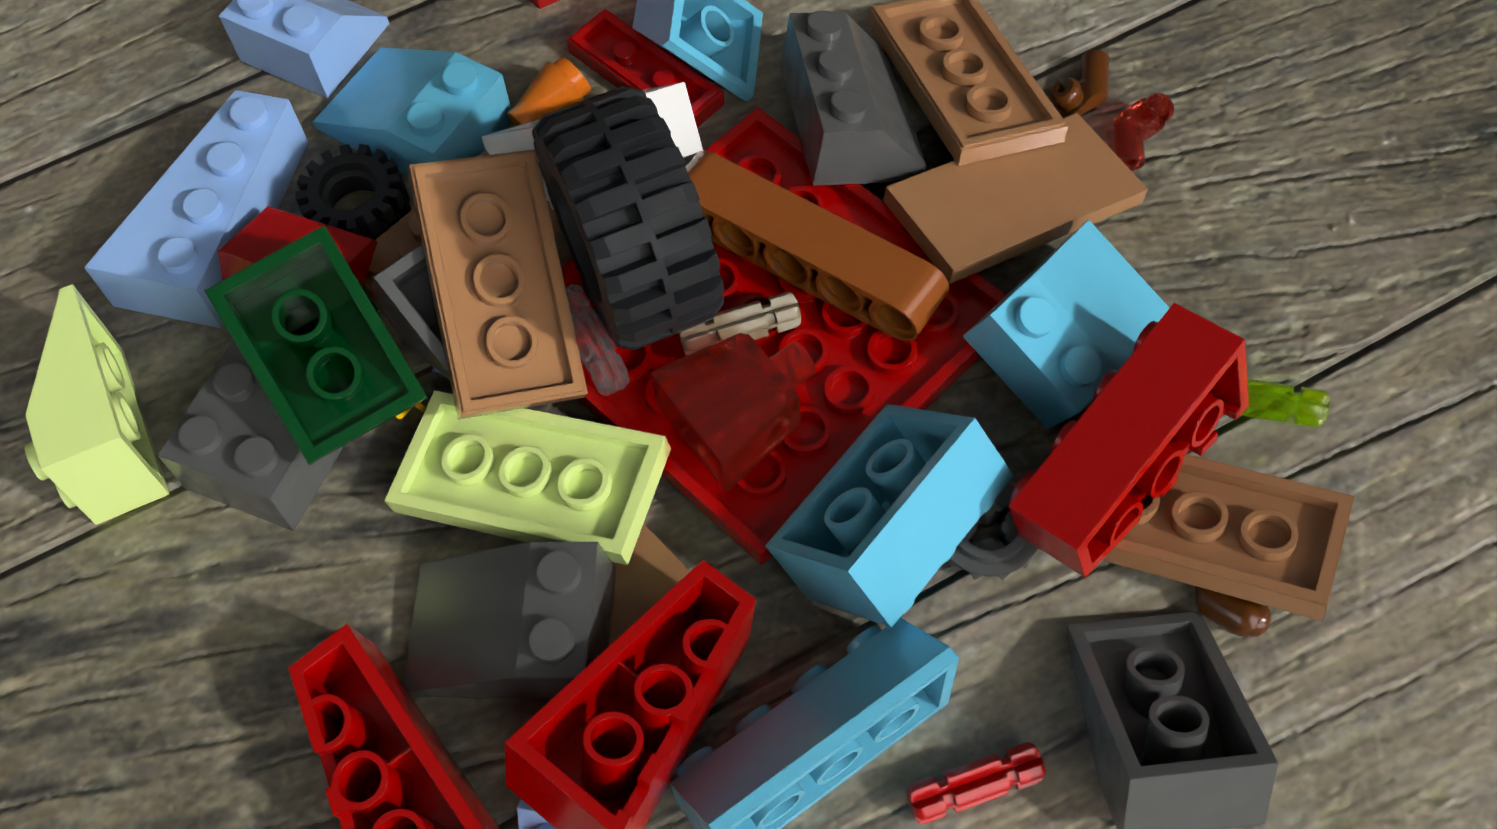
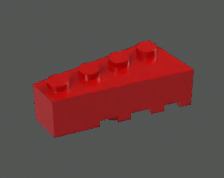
M702 560L505 742L506 786L556 829H644L748 646L756 598Z

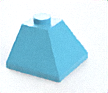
M637 0L632 27L634 30L745 102L754 98L763 12L746 0Z

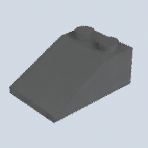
M526 542L420 564L403 681L404 687L411 697L552 699L609 646L616 574L615 566L599 542Z
M1195 611L1067 625L1066 637L1098 779L1116 828L1225 829L1265 824L1278 761L1201 612Z

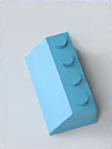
M901 617L892 628L887 626L881 629L879 625L867 628L848 645L846 649L848 655L829 669L820 664L803 674L791 688L793 695L772 710L768 705H763L746 715L735 727L737 735L715 751L711 746H707L689 756L677 769L679 777L670 783L677 804L695 829H782L949 703L959 657L950 646Z

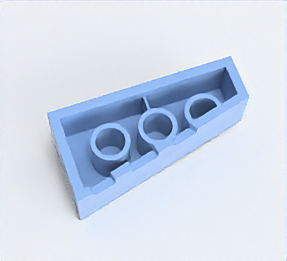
M235 90L84 267L113 307L222 328L224 323L204 290L222 281L218 250L267 206L278 209L309 143L289 99Z

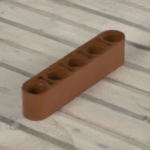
M700 151L686 166L691 182H694L699 195V203L704 217L707 218L713 243L893 338L908 342L915 340L949 291V282L944 274L928 261L715 153Z

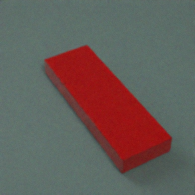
M607 9L602 10L567 39L568 50L571 55L617 88L627 86L643 90L685 82L697 128L725 104L724 91L634 30Z

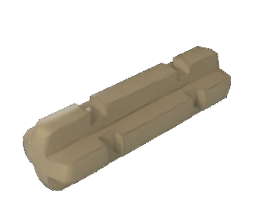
M784 292L767 297L769 304L761 306V302L757 300L718 312L712 321L678 333L684 353L687 358L695 359L713 353L711 348L713 346L719 345V348L724 350L769 336L768 330L775 328L776 332L780 333L798 327L801 324V312L795 296L792 292Z

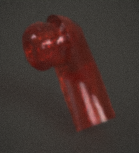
M1153 93L1148 98L1136 101L1120 112L1114 121L1115 154L1131 171L1138 170L1145 164L1144 142L1162 130L1165 122H1168L1174 115V105L1165 94Z

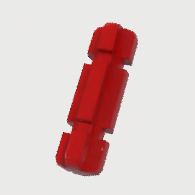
M1025 742L1006 749V754L1002 758H999L994 753L944 771V776L941 780L936 781L931 776L911 783L906 792L907 800L919 824H927L946 817L947 809L953 808L957 813L1009 794L1008 790L1013 785L1020 790L1040 783L1046 774L1045 765L1036 746L1031 742Z

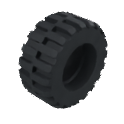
M622 86L543 115L532 130L533 144L539 159L541 174L545 180L551 204L555 210L559 226L569 247L576 269H578L585 290L594 305L600 321L604 324L610 339H613L614 345L618 348L637 350L712 320L724 304V297L722 295L724 285L719 273L720 263L718 255L713 247L712 234L707 218L704 217L699 203V195L685 167L686 163L679 147H676L671 137L668 125L664 118L659 116L657 107L651 98H647L646 93L640 89Z

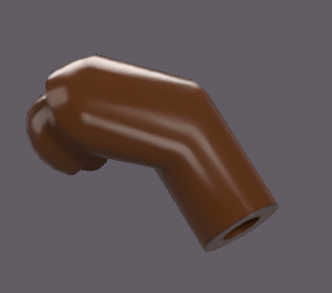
M1090 50L1084 53L1081 58L1080 80L1067 78L1068 86L1063 87L1060 81L1053 86L1050 97L1054 107L1061 116L1068 117L1075 113L1081 116L1105 102L1109 90L1110 63L1109 55L1106 52Z
M1195 586L1196 603L1201 614L1226 631L1237 636L1257 637L1265 633L1269 628L1271 612L1268 606Z

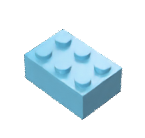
M887 404L765 547L807 599L892 628L897 620L911 608L917 595L942 564L952 557L958 544L978 519L992 507L995 498L1014 475L976 418Z

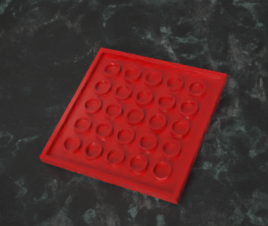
M759 107L754 109L704 150L715 153L934 265L886 204L862 185L813 186L800 138ZM713 243V247L718 255L720 263L719 273L724 285V292L722 293L724 304L718 312L757 300L761 302L762 306L769 304L767 297L784 292H792L799 304L801 324L796 328L777 333L775 328L769 329V336L728 349L721 350L719 345L711 347L713 353L690 359L687 358L683 351L678 333L637 350L615 346L613 339H610L604 324L600 321L573 259L561 268L588 392L584 398H579L578 400L606 425L665 436L671 451L662 476L760 565H763L772 556L765 545L887 404L926 410L981 357L962 336L997 305L1006 294L978 273L949 284L947 295L917 338L910 342L901 341Z

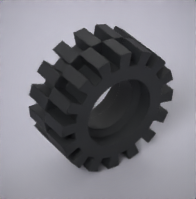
M347 144L339 146L341 153L339 156L333 157L330 150L321 153L320 155L324 162L321 165L311 160L305 166L310 177L300 175L297 180L300 191H295V198L299 205L298 208L304 218L376 240L411 211L410 198L398 167L393 159L388 160L386 152L377 149L372 154L369 145L359 144L357 153H353L350 145ZM360 190L374 192L373 196L366 203L350 210L333 209L336 203L349 193Z

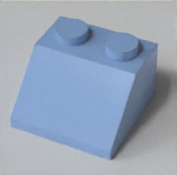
M232 0L219 15L240 61L325 98H329L390 24L387 16L349 0Z

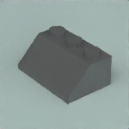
M816 11L813 13H790L780 68L813 186L896 183L928 171L892 62L886 52L846 12Z

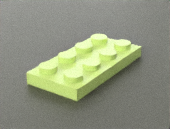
M434 390L384 501L395 513L523 542H599L611 562L628 565L671 447L666 437L662 435L525 408L458 420L453 394Z

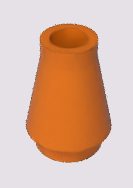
M561 56L554 63L547 61L517 104L507 112V116L514 126L538 120L545 114L584 101V97L591 91V87L583 74L568 59Z

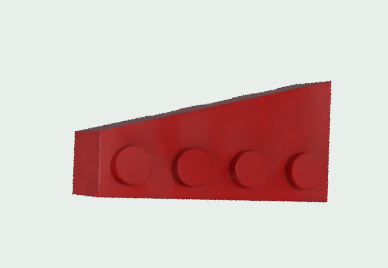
M1173 303L1159 322L1151 321L1139 334L1134 345L1133 354L1119 371L1112 370L1104 376L1095 391L1093 403L1078 421L1071 420L1063 426L1054 441L1052 453L1037 471L1031 470L1027 472L1015 486L1011 495V503L1008 507L1018 534L1086 578L1140 521L1143 512V504L1140 501L1147 494L1153 498H1162L1177 482L1178 472L1183 463V458L1188 451L1191 450L1202 456L1217 440L1218 432L1214 431L1219 419L1225 414L1237 420L1249 407L1245 339L1176 303Z
M346 623L288 667L313 751L319 754L329 788H326L325 792L333 816L339 818L342 829H500L376 644Z

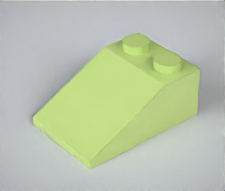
M73 284L61 288L25 414L32 442L25 444L24 449L27 460L35 475L42 481L49 478L55 484L61 499L68 508L77 506L97 525L168 496L169 492L123 348Z

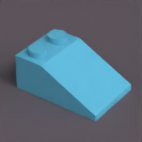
M380 47L312 123L316 130L346 145L349 144L355 150H358L359 144L369 145L372 154L377 149L386 152L388 160L393 159L399 172L408 176V168L411 164L477 157L486 150L482 136L502 131L511 122L507 116V112L511 110V105L503 75L464 55L449 51Z
M1088 219L962 337L1048 430L1078 414L1093 400L1095 391L1104 376L1112 370L1119 371L1133 354L1135 342L1144 327L1151 321L1159 322L1169 310V307Z

